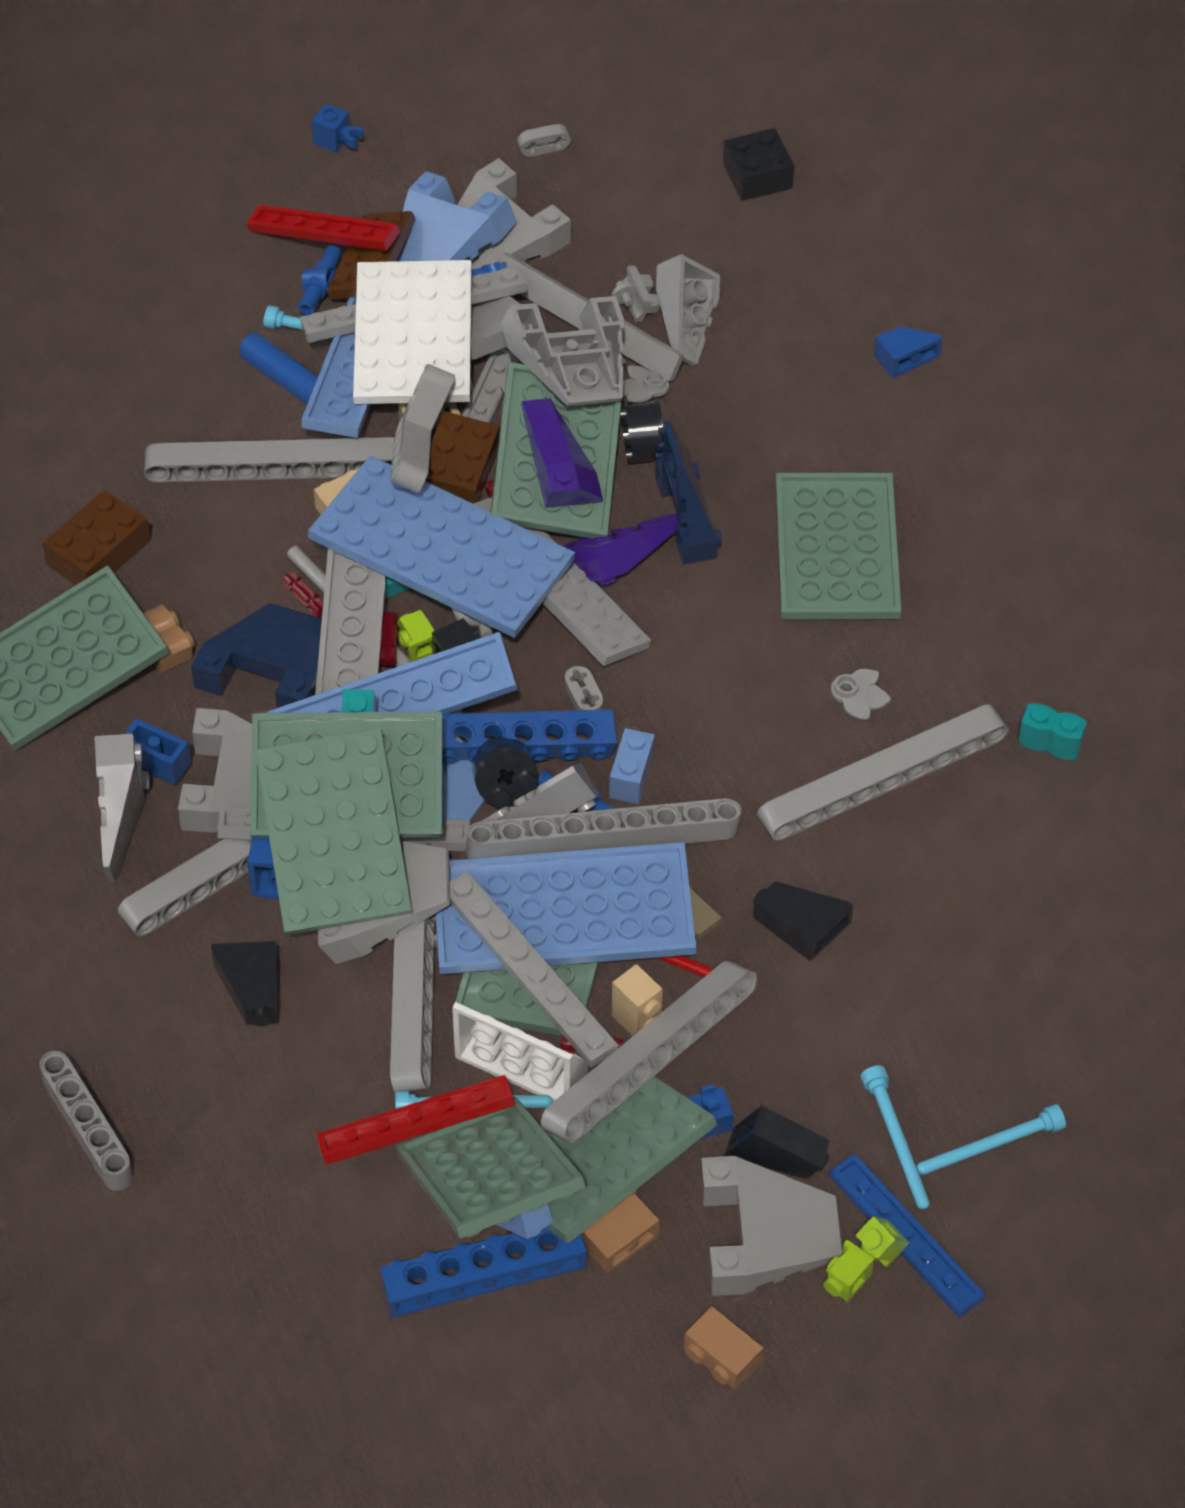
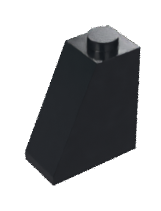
M775 881L767 889H761L754 897L753 918L807 960L811 961L852 922L854 905L845 900Z
M276 941L211 944L214 968L246 1025L267 1026L279 1023Z
M761 1105L733 1128L724 1156H736L767 1169L808 1179L817 1171L821 1172L825 1168L829 1159V1154L826 1152L830 1140Z

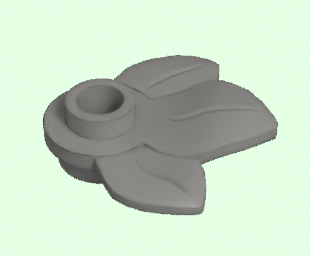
M628 365L629 379L623 381V396H627L628 402L641 403L648 401L652 397H660L668 392L669 382L664 374L652 372L645 367Z
M859 669L852 675L842 674L831 684L833 698L842 702L845 712L856 719L868 720L870 718V710L881 709L891 701V697L875 685L879 677V672L875 670Z

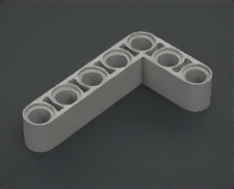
M431 364L425 366L412 394L415 396L410 398L395 433L390 482L416 493H419L422 489L429 469L431 430L455 378L454 374Z

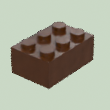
M444 411L430 445L429 469L425 481L470 503L478 502L498 449L500 425Z
M103 490L42 544L46 565L74 585H77L107 565L115 573L151 540L148 519L106 490Z

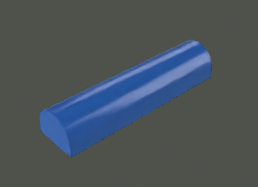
M257 332L250 333L241 343L239 349L240 358L307 405L318 375Z

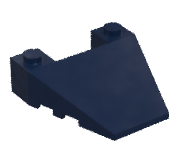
M670 421L664 422L660 439L664 440V442L658 443L657 446L658 451L662 450V452L655 454L654 476L661 498L674 496L676 501L675 543L682 565L717 559V547L722 545L721 534L718 528L714 529L698 481L700 479L697 462H692L687 447Z
M272 603L265 605L203 643L191 665L194 688L222 696L236 669L240 668L281 681L275 692L277 708L314 696L322 619Z

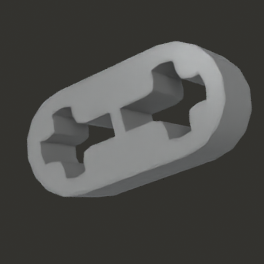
M554 124L526 130L519 135L517 141L521 153L524 156L532 157L564 150L570 144L571 139L564 125Z
M574 666L568 669L565 673V689L575 710H603V696L591 672L582 666ZM578 679L580 682H583V687L580 688L578 682L573 680ZM585 698H588L589 702L595 704V706L590 707L589 704H585Z

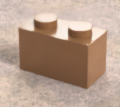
M633 1193L582 1232V1239L586 1251L608 1274L659 1237L660 1220Z
M713 1306L685 1332L684 1349L688 1357L697 1364L702 1363L711 1370L712 1376L723 1385L728 1384L734 1390L762 1364L764 1348Z

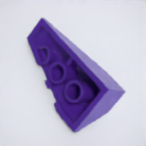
M547 398L522 401V411L545 508L602 502L603 497L597 472L552 400Z
M671 513L637 523L638 529L635 526L611 530L612 535L606 537H596L593 539L585 537L562 546L575 552L573 562L579 569L585 572L586 577L590 581H598L599 585L610 584L616 581V576L627 573L676 531V514Z

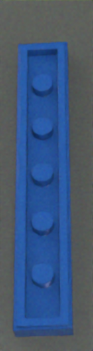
M855 1153L829 1171V1177L868 1220L873 1216L888 1219L910 1242L900 1255L958 1318L985 1300L986 1294Z

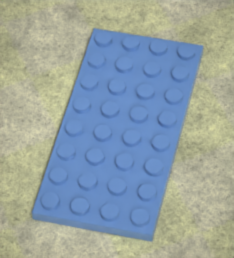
M371 455L309 528V539L513 638L518 635L575 558V552L498 515L491 516V512L426 481L419 493L390 482L392 465Z
M685 842L449 860V882L467 871L549 966L696 954ZM451 905L436 913L440 974L506 969Z

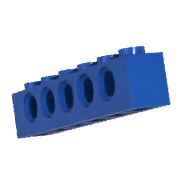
M613 710L442 714V763L444 764L453 763L456 760H469L473 762L478 748L488 741L485 736L505 737L519 740L516 735L525 736L528 741L521 742L528 747L534 761H543L547 758L574 760L578 757H591L592 759L600 760L612 756L617 744ZM552 734L556 736L558 740H551L546 735ZM576 734H584L588 739H580ZM455 737H463L467 740V742L461 743L457 741Z
M544 1228L537 1236L530 1237L529 1239L515 1233L504 1236L493 1235L481 1242L458 1244L450 1250L438 1253L426 1252L419 1256V1258L407 1261H392L386 1266L380 1267L381 1284L391 1318L587 1268V1251L581 1234L570 1243H566L547 1228ZM545 1245H551L555 1247L553 1250L549 1251L541 1249V1247ZM515 1253L522 1255L519 1259H512L508 1256ZM480 1262H487L490 1264L487 1267L476 1266V1264ZM448 1270H453L457 1272V1274L453 1276H447L443 1273ZM414 1279L424 1280V1282L421 1284L411 1283V1281Z

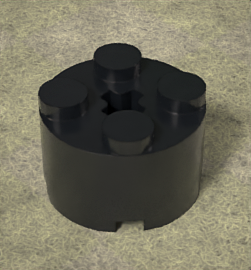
M660 401L621 406V422L627 423L622 425L625 446L631 445L625 447L628 464L655 460V454L662 452V450L658 451V443L664 442V440L660 439L663 427Z
M495 737L486 741L478 748L473 761L472 772L476 788L487 802L497 808L514 806L513 802L536 788L537 770L532 754L524 743L516 739ZM501 769H505V771H507V772H509V773L504 775L503 773H500L499 771H500Z

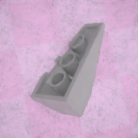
M680 254L657 265L656 292L671 348L685 355L682 361L695 366L698 364L706 340L704 336L706 327L711 326L713 320L710 317L712 309L717 307L719 302L720 275Z
M580 763L571 766L539 785L538 789L521 796L513 802L514 806H506L482 821L565 814L576 809L578 812H585L596 805L593 799L600 796Z

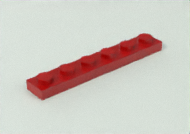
M261 204L246 222L249 231L383 251L388 250L400 233L395 223Z
M502 1075L316 1133L325 1165L513 1107L515 1103L506 1076Z

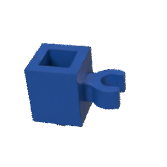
M325 103L311 120L313 144L337 153L344 143L349 148H356L357 141L354 137L364 138V132L361 127L349 125V112Z
M712 1084L701 1087L700 1094L686 1097L715 1117L717 1126L700 1139L733 1130L734 1114L723 1087L715 1089Z

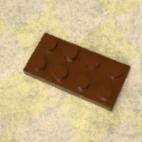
M412 211L370 213L362 216L361 219L395 223L400 233L387 251L348 245L326 290L331 299L356 297L357 262H396L416 220Z

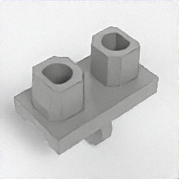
M628 266L626 278L616 283L612 296L617 297L619 304H625V306L629 307L635 322H643L647 313H658L660 308L658 295L649 294L653 287L650 274H639L636 266Z

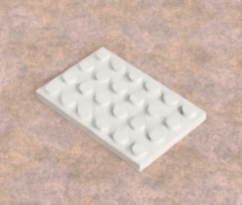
M471 260L357 262L354 404L409 403L410 398L415 396L412 394L427 364L455 375L445 402H470Z

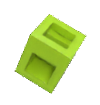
M422 610L400 617L397 623L400 631L397 632L402 647L404 649L408 648L409 659L413 662L433 655L431 632L435 630Z
M873 1216L856 1234V1237L862 1242L861 1249L873 1257L874 1260L878 1259L885 1267H888L910 1243L888 1219Z
M847 1239L843 1244L842 1256L836 1255L827 1266L826 1272L828 1277L823 1283L824 1288L835 1297L840 1296L848 1302L872 1275L874 1258Z

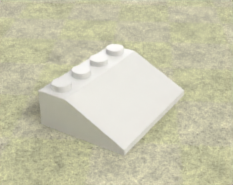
M457 1002L453 1005L455 1058L497 1077L505 1075L508 1082L537 1095H549L552 1097L553 1102L588 1074V1064L580 1056L568 1053L547 1041L539 1040L518 1028L510 1027L489 1015L481 1014Z

